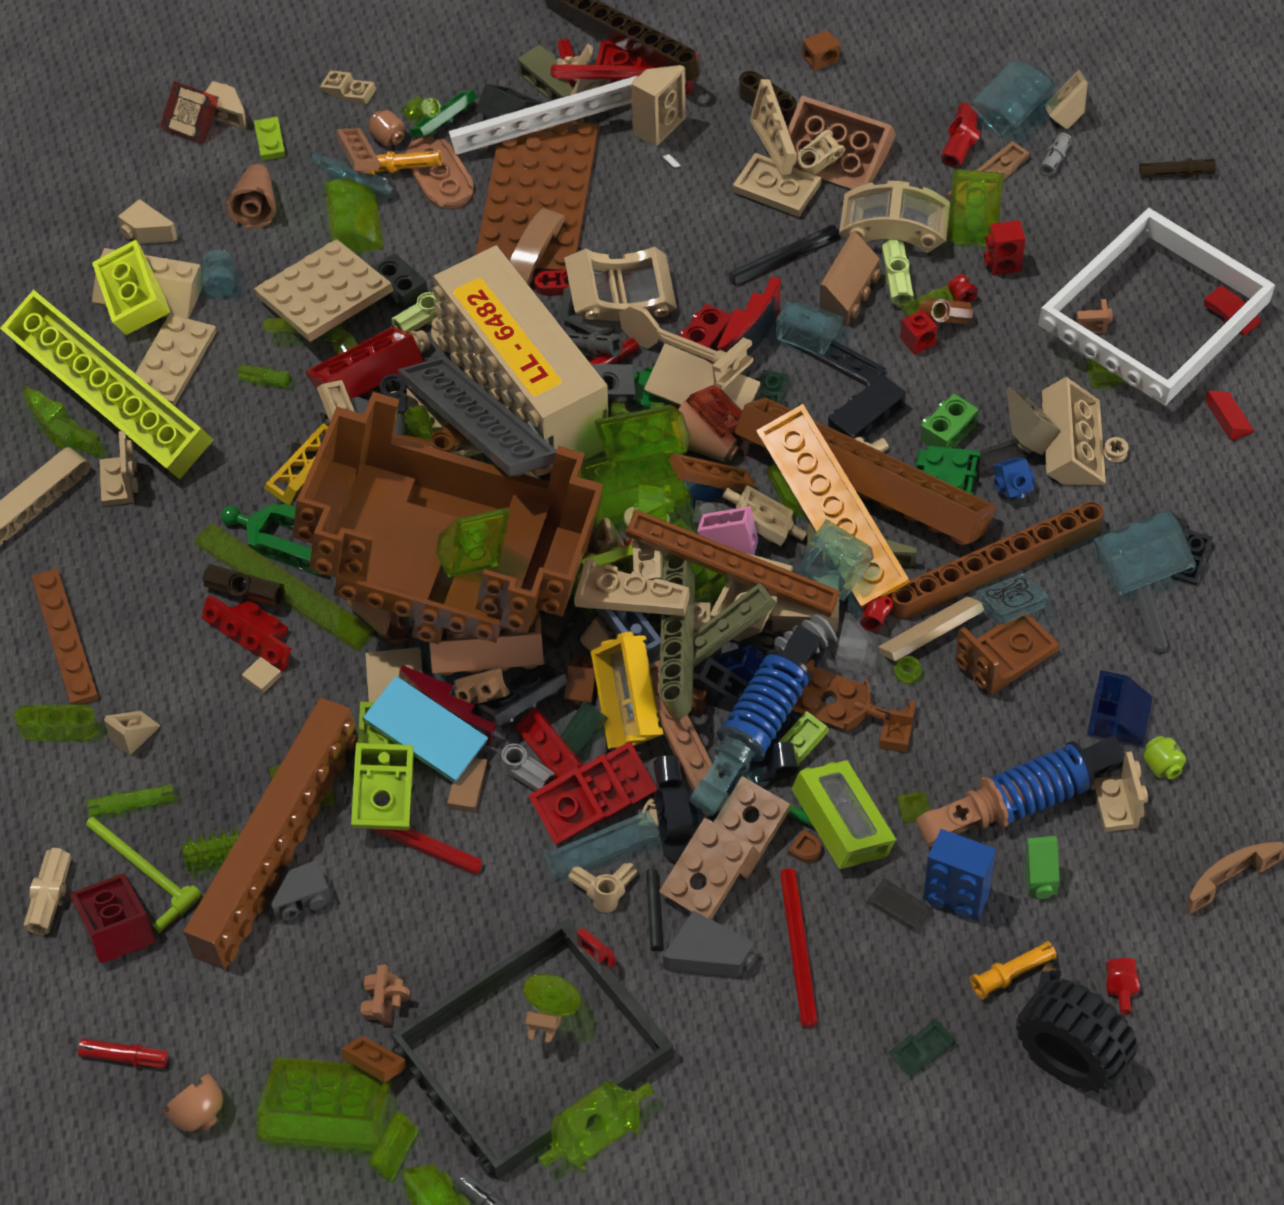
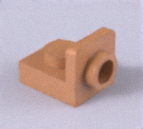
M1101 299L1099 310L1077 311L1075 322L1094 334L1107 333L1108 324H1112V309L1107 308L1106 299Z

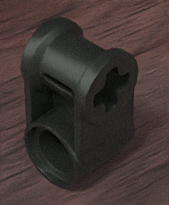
M570 594L563 617L547 612L540 617L542 641L556 648H560L564 644L568 635L579 621L578 607H575V597Z

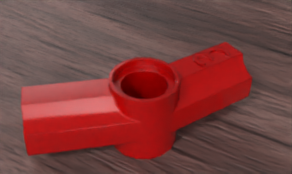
M963 102L958 106L956 119L948 129L950 137L941 153V161L946 165L955 168L961 166L968 149L980 137L981 132L976 128L979 115L978 106L973 102Z

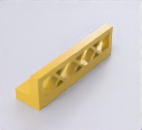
M323 423L265 484L264 489L285 504L292 505L298 498L315 457L313 459H306L305 452H318L321 445L319 437L322 434L325 435L328 428L326 424ZM291 466H302L303 470L298 475H292ZM276 482H288L285 492L274 484Z

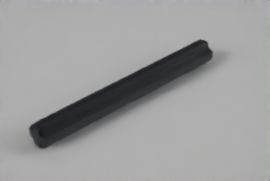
M835 225L825 227L730 271L729 280L735 286L837 239L839 237V230Z

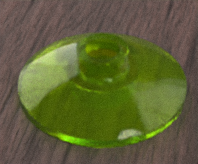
M535 974L530 976L523 986V993L527 1001L538 1010L556 1016L571 1015L579 1009L582 1002L578 989L569 981L556 975Z

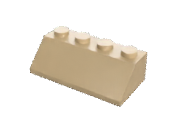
M104 248L100 258L115 250ZM145 255L164 293L170 313L163 317H168L169 314L189 319L204 285L200 264ZM95 273L92 304L107 307Z
M1065 377L1042 390L1043 412L1060 429L1045 451L1046 472L1051 478L1061 484L1104 485L1106 484L1100 400Z

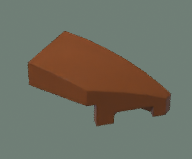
M916 701L908 702V706L899 711L895 709L888 711V719L883 724L879 748L907 753Z

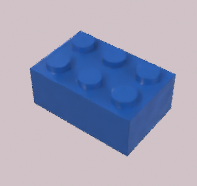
M940 829L927 859L923 900H926L935 908L945 907L955 911L962 918L978 920L991 890L996 849Z

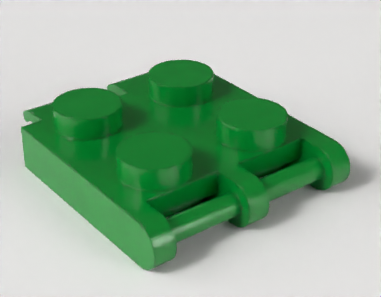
M929 446L928 450L918 451L916 468L964 490L965 480H968L966 492L973 495L971 491L973 481L977 479V472L975 470L977 461L981 459V452ZM969 460H972L971 468L968 470Z

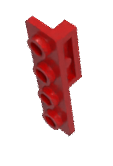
M212 595L206 598L201 616L204 621L259 658L262 657L281 672L286 670L291 648L279 639L287 635L288 626L249 600L230 608Z

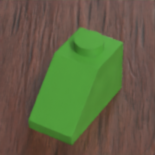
M1057 836L1027 838L1023 871L1028 897L1036 896L1039 899H1046L1052 895H1057L1060 881Z

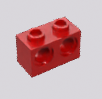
M1020 220L990 224L989 234L985 235L987 251L983 253L985 267H990L992 275L1021 272L1025 235Z
M705 304L700 312L697 311L694 314L691 324L687 329L684 328L679 336L717 351V346L731 314Z

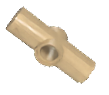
M60 848L46 850L39 876L34 877L31 883V902L23 926L26 931L34 935L44 936L50 933L57 906L62 905L61 897H65V879L72 858L70 853Z

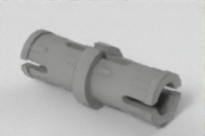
M1059 133L1053 145L1048 147L1046 157L1039 169H1042L1040 172L1043 175L1052 176L1058 164L1065 159V152L1072 143L1071 137L1068 134Z

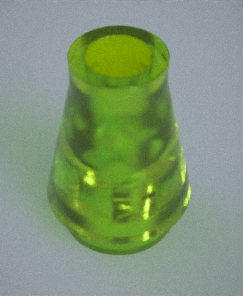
M417 405L408 409L404 413V422L416 437L430 441L433 429L429 411L424 409L423 405Z

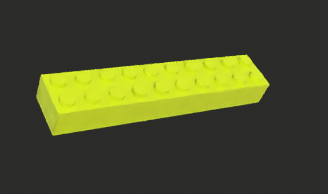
M33 290L1 326L0 329L121 431H125L128 437L177 478L181 479L214 440L36 291Z

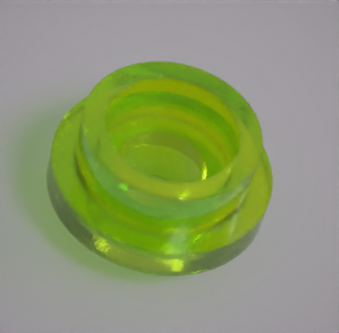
M912 656L900 658L894 666V675L898 680L905 683L917 681L922 673L920 663ZM910 669L912 672H905L903 670Z

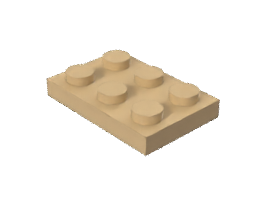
M755 153L734 182L733 192L799 217L821 185V177L795 167L792 168L791 175H781L771 158Z

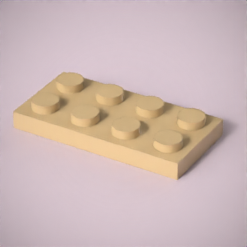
M169 314L135 374L175 406L217 332L216 326Z

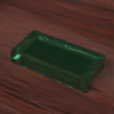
M585 700L560 736L580 759L608 717L593 704Z

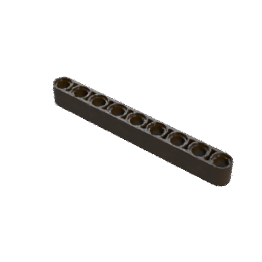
M545 0L547 8L554 13L659 68L681 65L685 67L686 81L693 80L700 75L701 71L695 50L599 0Z

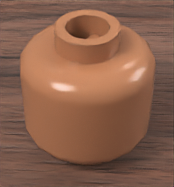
M389 110L378 111L370 118L369 133L381 145L389 147L393 144L397 145L403 140L405 124L393 112Z

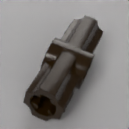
M209 564L208 568L204 570L202 578L204 587L279 607L280 603L284 600L285 590L282 583ZM246 580V588L242 591L241 584Z

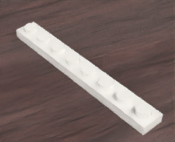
M637 76L451 130L449 134L455 155L632 103L631 84Z

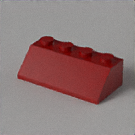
M391 327L306 370L305 373L316 390L321 384L342 380L349 398L352 399L357 396L362 397L370 394L373 388L380 385L381 380L385 376L390 374L399 375L398 369L422 363L423 359L413 335L396 327Z

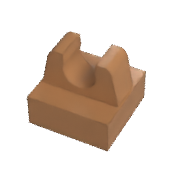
M537 1010L528 1011L525 1023L528 1024V1038L534 1040L537 1030L543 1029L546 1032L545 1042H551L557 1028L560 1027L562 1015Z

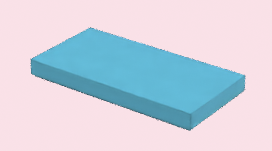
M397 676L394 677L363 717L364 723L394 743L413 745L416 758L453 783L457 782L488 740V737Z

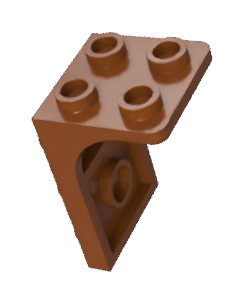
M1023 608L977 639L965 627L958 630L955 660L962 670H966L973 677L979 688L985 689L992 696L1059 651L1060 644Z

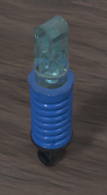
M798 624L783 652L777 650L766 652L760 668L750 680L749 686L745 688L738 703L733 707V711L728 715L727 721L717 730L716 734L721 743L716 745L713 750L715 761L689 799L690 803L714 816L738 773H747L750 768V762L762 761L764 759L765 752L771 745V740L776 737V732L781 729V724L786 721V715L791 713L792 707L797 703V698L803 693V688L809 686L812 681V675L805 665L812 658L823 638ZM720 772L725 774L723 778L718 776Z

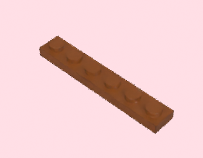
M58 568L32 575L31 577L71 707L99 700Z

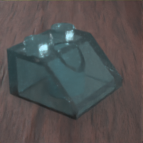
M799 300L787 301L777 318L776 339L823 356L844 322V317Z
M826 519L811 539L798 572L806 578L839 590L838 598L844 601L874 559L873 550L868 544Z

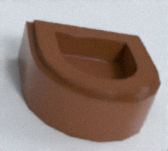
M803 829L789 847L788 855L804 863L814 862L821 856L822 843L815 835Z

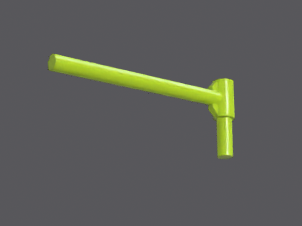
M94 817L87 820L86 826L172 896L171 908L151 925V928L157 934H160L179 915H184L203 897L202 893L193 885L185 886L181 889Z

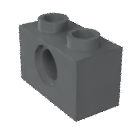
M591 364L604 382L610 386L608 402H612V405L621 406L627 404L635 395L633 365Z

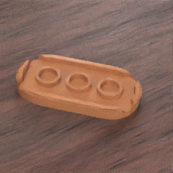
M430 136L421 137L411 142L405 154L440 150L442 154V166L408 168L429 203L440 209H456L467 204L473 197V180L459 157L455 155L452 146L444 139L440 138V140H437Z

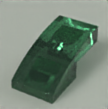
M935 1018L915 1036L911 1033L888 1053L903 1071L910 1076L950 1049L957 1042Z

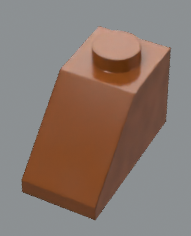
M579 655L568 665L567 679L569 683L566 684L564 698L572 699L571 703L588 705V702L591 703L596 698L598 692L592 657Z

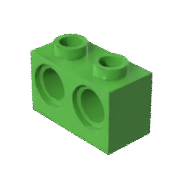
M953 394L947 401L943 400L939 404L936 412L931 417L927 416L920 425V441L928 446L954 448L977 425L979 409Z

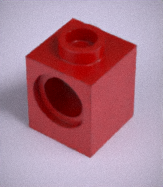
M923 309L901 320L900 339L914 355L936 345L937 325Z

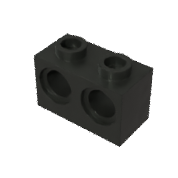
M393 253L372 267L392 283L394 291L389 293L387 297L394 307L399 306L405 311L417 303V299L421 294L428 292L427 281L396 253Z

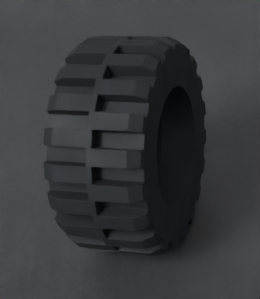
M1055 979L1047 981L1037 989L1016 1019L1017 1036L1022 1041V1046L1026 1051L1030 1052L1031 1057L1036 1063L1039 1062L1043 1066L1044 1070L1049 1074L1055 1075L1061 1082L1069 1083L1073 1088H1081L1089 1093L1094 1091L1100 1093L1111 1089L1137 1053V1039L1134 1037L1132 1027L1128 1026L1127 1019L1116 1011V1007L1111 1003L1108 1004L1103 1000L1104 997L1098 993L1094 994L1089 991V988L1083 985L1078 986L1075 982L1069 980Z

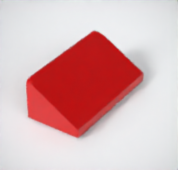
M1207 392L1206 404L1230 440L1254 432V429L1229 392Z

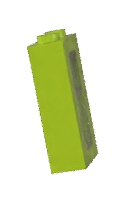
M848 760L837 763L830 762L816 768H805L798 773L791 790L839 869L881 859L889 855L896 838Z

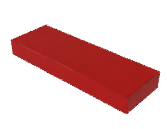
M531 709L515 726L547 768L556 774V779L576 767L580 768L583 766V763L539 709Z

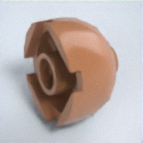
M210 1073L200 1078L202 1082L198 1086L192 1083L166 1105L168 1108L161 1110L168 1121L176 1128L186 1132H193L202 1128L205 1132L219 1121L216 1115L222 1109L223 1095L219 1085Z

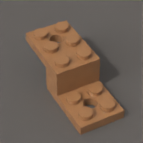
M742 776L715 821L712 822L707 818L703 819L659 892L690 912L694 910L712 920L737 877L740 875L747 880L790 811L791 804ZM752 808L758 809L759 818L753 823L746 822V812ZM698 875H704L707 879L705 887L700 890L693 889V879Z

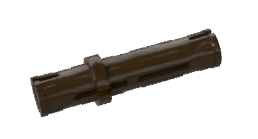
M1187 158L1184 161L1139 164L1140 179L1174 176L1193 178V175L1216 173L1215 158L1204 160Z

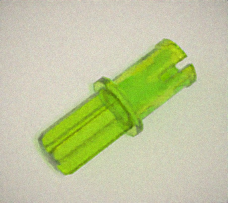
M242 364L238 369V378L259 382L261 386L269 384L287 388L290 381V372L268 369L266 365L261 368Z

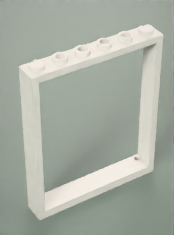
M1148 208L1041 308L1038 325L1165 406L1270 302L1275 284ZM1142 233L1250 298L1169 380L1059 312Z

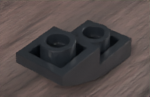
M1187 529L1171 577L1197 585L1213 537Z

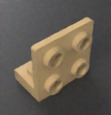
M119 431L120 457L99 459L101 502L103 506L135 503L134 493L139 492L137 477H134V472L138 471L136 456H133L132 441L126 439L125 431Z
M1132 751L1125 752L1121 775L1095 778L1094 795L1104 832L1138 828L1140 818L1144 817L1143 805L1148 801L1146 786L1140 783L1141 768L1139 762L1134 761Z

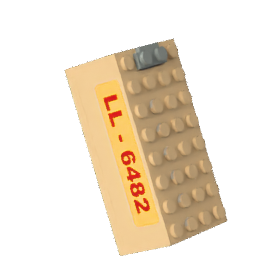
M497 245L433 276L434 287L432 291L436 298L434 309L437 313L438 320H436V326L439 330L437 340L442 350L449 352L452 362L457 367H460L464 373L556 450L558 446L585 453L583 460L585 461L609 448L607 384ZM551 473L544 474L543 477L548 480L551 477Z

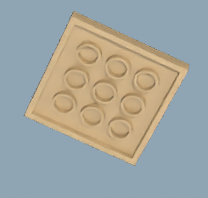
M337 239L254 288L256 296L309 342L394 291L390 281Z

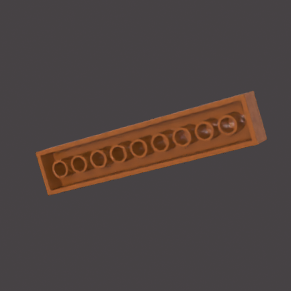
M766 397L747 403L742 410L735 434L742 436V440L752 445L759 444L765 447L756 430L790 412L792 409ZM813 420L855 491H857L858 496L868 500L874 499L880 502V506L887 510H897L903 513L904 517L910 521H920L928 525L927 528L933 532H943L952 536L951 540L958 544L966 545L986 535L997 508L996 505Z
M321 697L319 698L183 931L195 959L222 970L227 968L229 962H233L236 959L239 945L243 938L249 936L257 914L264 910L267 896L271 889L274 890L277 887L283 868L292 861L293 851L298 842L301 843L304 840L310 821L317 817L322 800L331 793L333 781L337 774H341L344 770L346 758L350 751L356 749L358 734L349 707Z

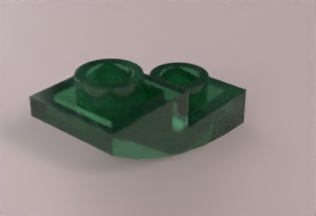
M763 370L760 380L761 385L754 401L766 397L782 405L789 379L788 374Z

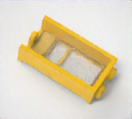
M633 632L620 633L617 635V639L603 641L600 647L591 651L608 749H617L629 741L632 742L633 746L663 735L662 727L659 728L658 725L659 717H657L658 711L646 645L643 643L646 640V636H634Z

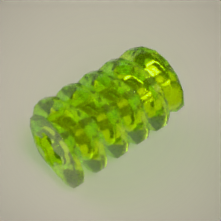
M236 826L232 827L230 836H228L225 829H221L220 838H217L214 832L210 831L208 840H205L203 835L199 833L196 843H194L190 836H187L186 844L182 845L181 843L187 873L192 872L194 863L199 871L203 870L204 861L207 862L210 868L215 867L216 859L222 865L239 837V831Z

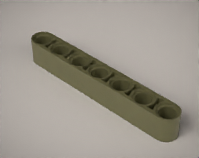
M669 554L663 561V580L689 587L690 596L685 616L661 614L659 696L671 717L682 718L689 714L692 709L695 573L689 561Z

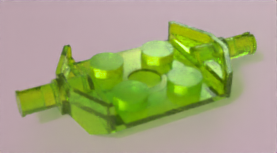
M607 1080L556 1115L550 1126L553 1141L550 1145L552 1148L538 1157L542 1167L547 1168L557 1159L564 1158L579 1168L586 1170V1166L583 1165L585 1161L630 1130L638 1134L639 1105L641 1101L655 1093L652 1086L646 1082L633 1092L630 1089L626 1091L612 1081ZM592 1115H597L595 1125L591 1128H586L588 1118Z

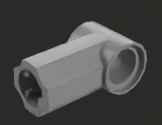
M509 744L503 749L502 771L506 777L518 779L534 791L555 779L556 774L527 755L526 749L522 745ZM518 760V761H520V762H518V763H511V762H509V761Z

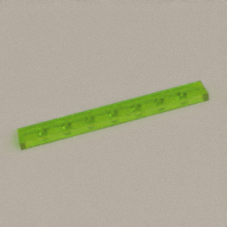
M212 522L194 539V544L230 569L284 584L285 596L282 603L353 650L357 651L374 634V629Z

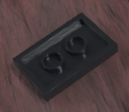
M546 664L538 665L506 685L510 692L509 695L475 704L474 707L480 716L499 726L506 725L514 721L516 715L524 710L528 711L538 706L539 701L545 697L558 694L569 681L565 673Z

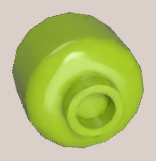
M1159 736L1149 741L1145 746L1143 759L1155 777L1174 779L1182 773L1186 757L1174 739Z

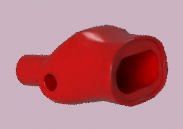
M892 593L874 599L865 606L860 622L865 630L876 632L882 628L884 619L893 606Z
M1116 958L1105 963L1107 970V994L1118 997L1119 1013L1121 1015L1131 1014L1130 996L1140 992L1139 978L1136 972L1137 963L1132 958Z

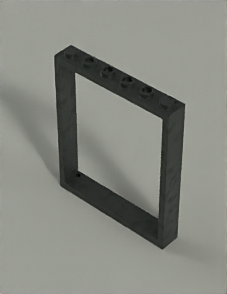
M568 918L392 1034L394 1041L393 1053L406 1059V1062L411 1067L409 1073L418 1085L420 1083L425 1085L428 1089L426 1095L435 1107L437 1105L441 1106L445 1111L443 1117L452 1129L458 1128L462 1133L460 1139L468 1151L475 1150L479 1155L477 1160L486 1174L492 1172L497 1180L674 1059V1045L604 961L600 964L578 947V930ZM565 944L654 1053L497 1160L410 1046Z

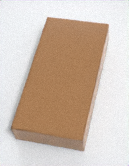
M474 758L457 782H452L447 801L448 808L476 812L488 766L486 759Z

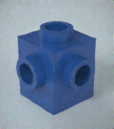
M1014 457L993 464L996 476L994 478V485L997 492L1002 496L1009 497L1011 500H1017L1026 497V492L1034 490L1032 483L1035 480L1034 473L1028 466L1026 459Z

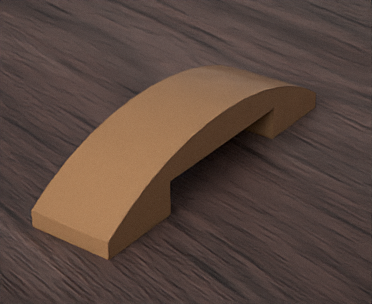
M542 208L534 216L521 236L510 259V263L529 287L534 280L533 272L552 237L556 238L566 218L565 215Z
M1269 842L1252 845L1237 850L1216 862L1201 876L1194 886L1186 911L1190 915L1212 902L1217 885L1252 865L1258 873H1261L1281 861L1284 855V843Z

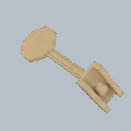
M631 304L619 313L621 328L629 338H635L639 346L648 349L658 341H663L713 361L714 386L722 390L753 362V357L747 355L746 351L752 345V341L746 338H742L728 352L722 350L715 351L660 329L658 323L647 309Z

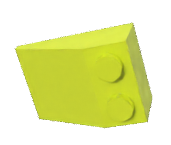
M137 240L92 262L112 323L125 335L170 313L164 293Z

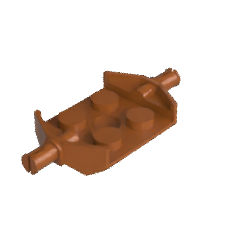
M814 660L806 663L805 666L812 675V681L809 686L803 688L802 695L797 698V703L792 707L793 712L803 715L807 711L819 721L845 731L856 728L864 719H868L869 716L883 721L886 720L888 710L870 703L867 679H865L864 684L814 667ZM830 695L836 699V702L829 705L824 704L821 698Z

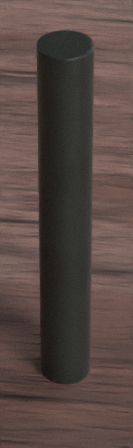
M648 869L646 871L650 949L655 951L662 950L658 872L656 869Z

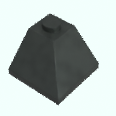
M485 84L476 112L483 114L482 119L489 120L540 105L543 102L506 86Z

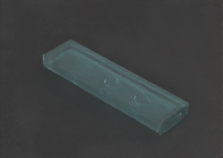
M648 810L545 853L543 857L555 882L568 877L573 867H581L584 870L657 840L660 838V834Z

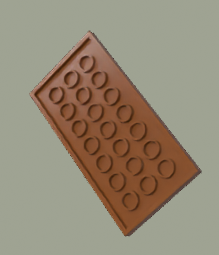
M569 121L497 143L475 255L497 245L510 262L513 252L534 216L544 208L565 215L566 218L556 238L552 237L533 273L566 270L564 257L578 252L599 132L598 123Z

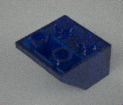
M1100 670L1087 734L1102 738L1116 736L1118 741L1143 746L1153 696L1127 675Z

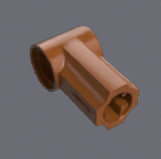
M925 298L918 307V311L923 309L934 322L968 325L969 321L973 318V309L970 302Z

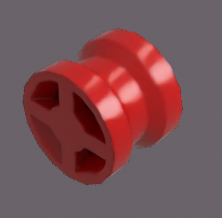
M964 274L955 276L946 286V292L949 296L955 297V301L972 302L978 295L977 287L970 284L969 278Z

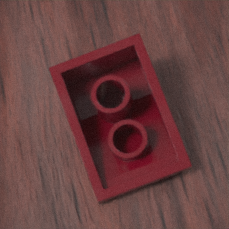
M125 873L70 893L73 905L99 964L116 960L119 956L132 951L142 950L147 945L155 943L147 914Z

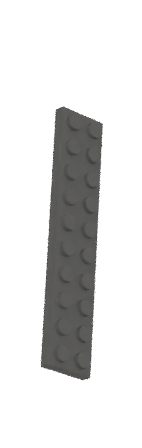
M443 356L398 369L399 376L405 380V384L509 476H521L526 471L536 468H547L550 464L554 463L557 451L447 357Z

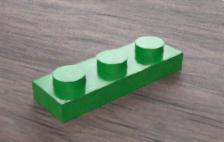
M474 90L461 91L409 129L414 138L431 137L437 132V127L440 125L445 126L455 119L453 117L458 112L463 113L472 107L471 103L478 98Z

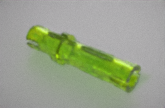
M172 783L118 794V791L112 792L110 796L87 799V807L100 805V807L89 809V816L93 817L94 815L109 812L120 814L121 810L170 801L174 802V794L161 795L162 793L173 791Z

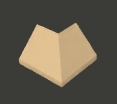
M1080 70L1044 105L1049 116L1066 129L1070 128L1085 112L1088 82Z

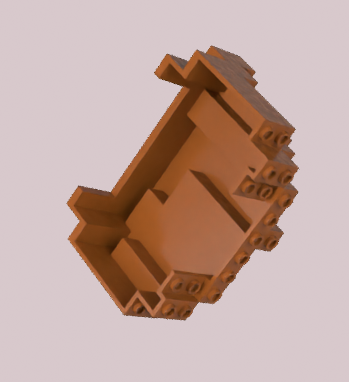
M373 392L364 414L336 407L297 498L292 535L293 538L312 543L309 570L336 577L334 596L415 619L412 637L438 645L445 628L496 643L502 626L514 631L528 633L534 619H537L539 610L563 617L581 561L585 555L587 556L603 499L601 493L604 484L580 478L585 453L558 446L550 482L525 474L509 476L500 467L394 437L399 399Z

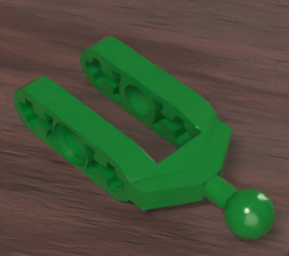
M272 503L250 517L241 514L236 506H227L222 510L221 520L225 525L235 526L240 524L247 527V540L250 550L256 551L263 557L317 576L322 575L309 570L311 548L267 534L273 523L293 530L296 507L288 504L277 505Z

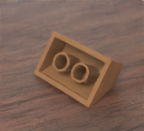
M852 232L820 285L819 317L844 326H848L851 319L858 317L861 302L868 300L871 285L873 283L877 284L881 276L879 257L855 232Z

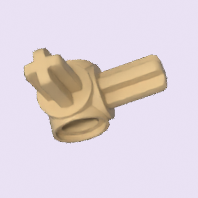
M625 863L613 875L604 874L595 877L581 867H573L568 875V879L587 891L586 895L593 900V907L597 911L609 913L617 908L618 900L625 893L624 887L637 875V870L632 863Z

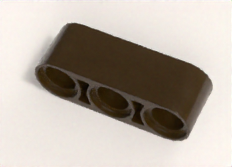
M745 71L739 77V96L744 102L753 107L760 80L766 78L755 71ZM771 82L785 124L789 126L797 108V101L792 95Z

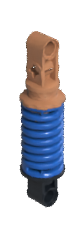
M1116 736L1107 737L1084 749L1075 741H1070L1065 744L1063 749L1057 748L1052 753L1047 752L1041 757H1035L1032 761L1028 760L1022 765L1018 764L1012 769L1004 770L1003 773L995 774L993 777L981 778L979 790H970L965 793L963 799L939 809L930 810L917 817L915 822L928 847L933 846L940 829L960 834L976 826L982 830L987 828L992 822L999 828H1005L1013 823L1014 817L1021 820L1025 817V814L1033 815L1035 810L1040 812L1045 807L1049 808L1055 803L1063 802L1064 799L1069 800L1073 798L1074 794L1081 795L1094 791L1095 777L1121 768L1125 753Z

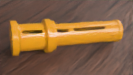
M440 150L396 154L395 152L388 151L387 154L376 155L379 159V170H372L368 174L374 175L375 172L385 171L395 173L397 169L442 166V154Z
M1046 941L1042 945L1005 964L995 963L991 966L990 970L980 975H971V987L981 1000H984L988 997L989 993L999 988L1005 989L1009 987L1011 980L1055 959L1056 951L1054 947L1048 949L1051 943Z

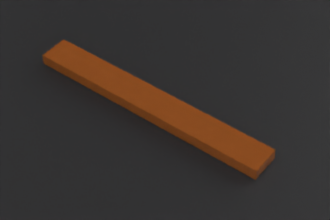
M636 509L625 533L626 537L754 587L761 583L769 594L829 618L833 613L840 594L839 590Z

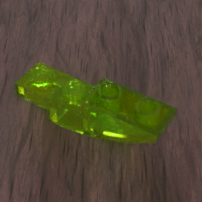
M27 386L22 388L29 414L34 423L56 446L62 450L68 447L74 450L77 447L95 458L103 452L99 435L91 429L87 430L79 426L73 419H68L67 410L61 402L52 401L39 390H32Z

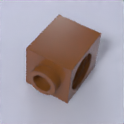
M828 30L803 40L802 57L814 71L839 61L840 42Z

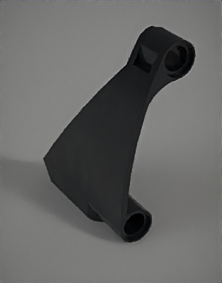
M791 742L773 744L766 750L762 758L748 756L712 761L729 796L741 776L753 780V783L764 788L772 780L791 777L798 773L795 748ZM669 755L659 757L653 762L657 782L655 807L663 855L676 864L706 816L680 766L679 758ZM718 814L707 819L714 822Z

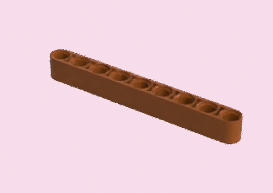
M1085 502L909 580L910 583L892 592L893 606L891 613L899 619L910 618L1096 535L1101 529L1104 510L1099 503Z

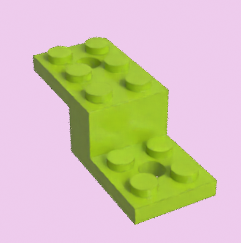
M360 702L351 828L409 830L414 768L413 745L396 744L364 723L363 717L375 702ZM378 794H386L390 798L389 803L385 806H378L373 800Z

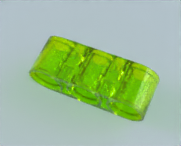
M25 705L18 708L14 713V721L19 735L25 740H88L95 737L99 731L94 710L88 705Z

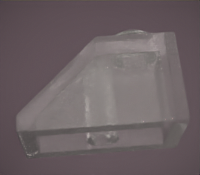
M845 613L836 654L835 672L868 677L869 669L876 666L878 652L873 651L874 640L851 613Z

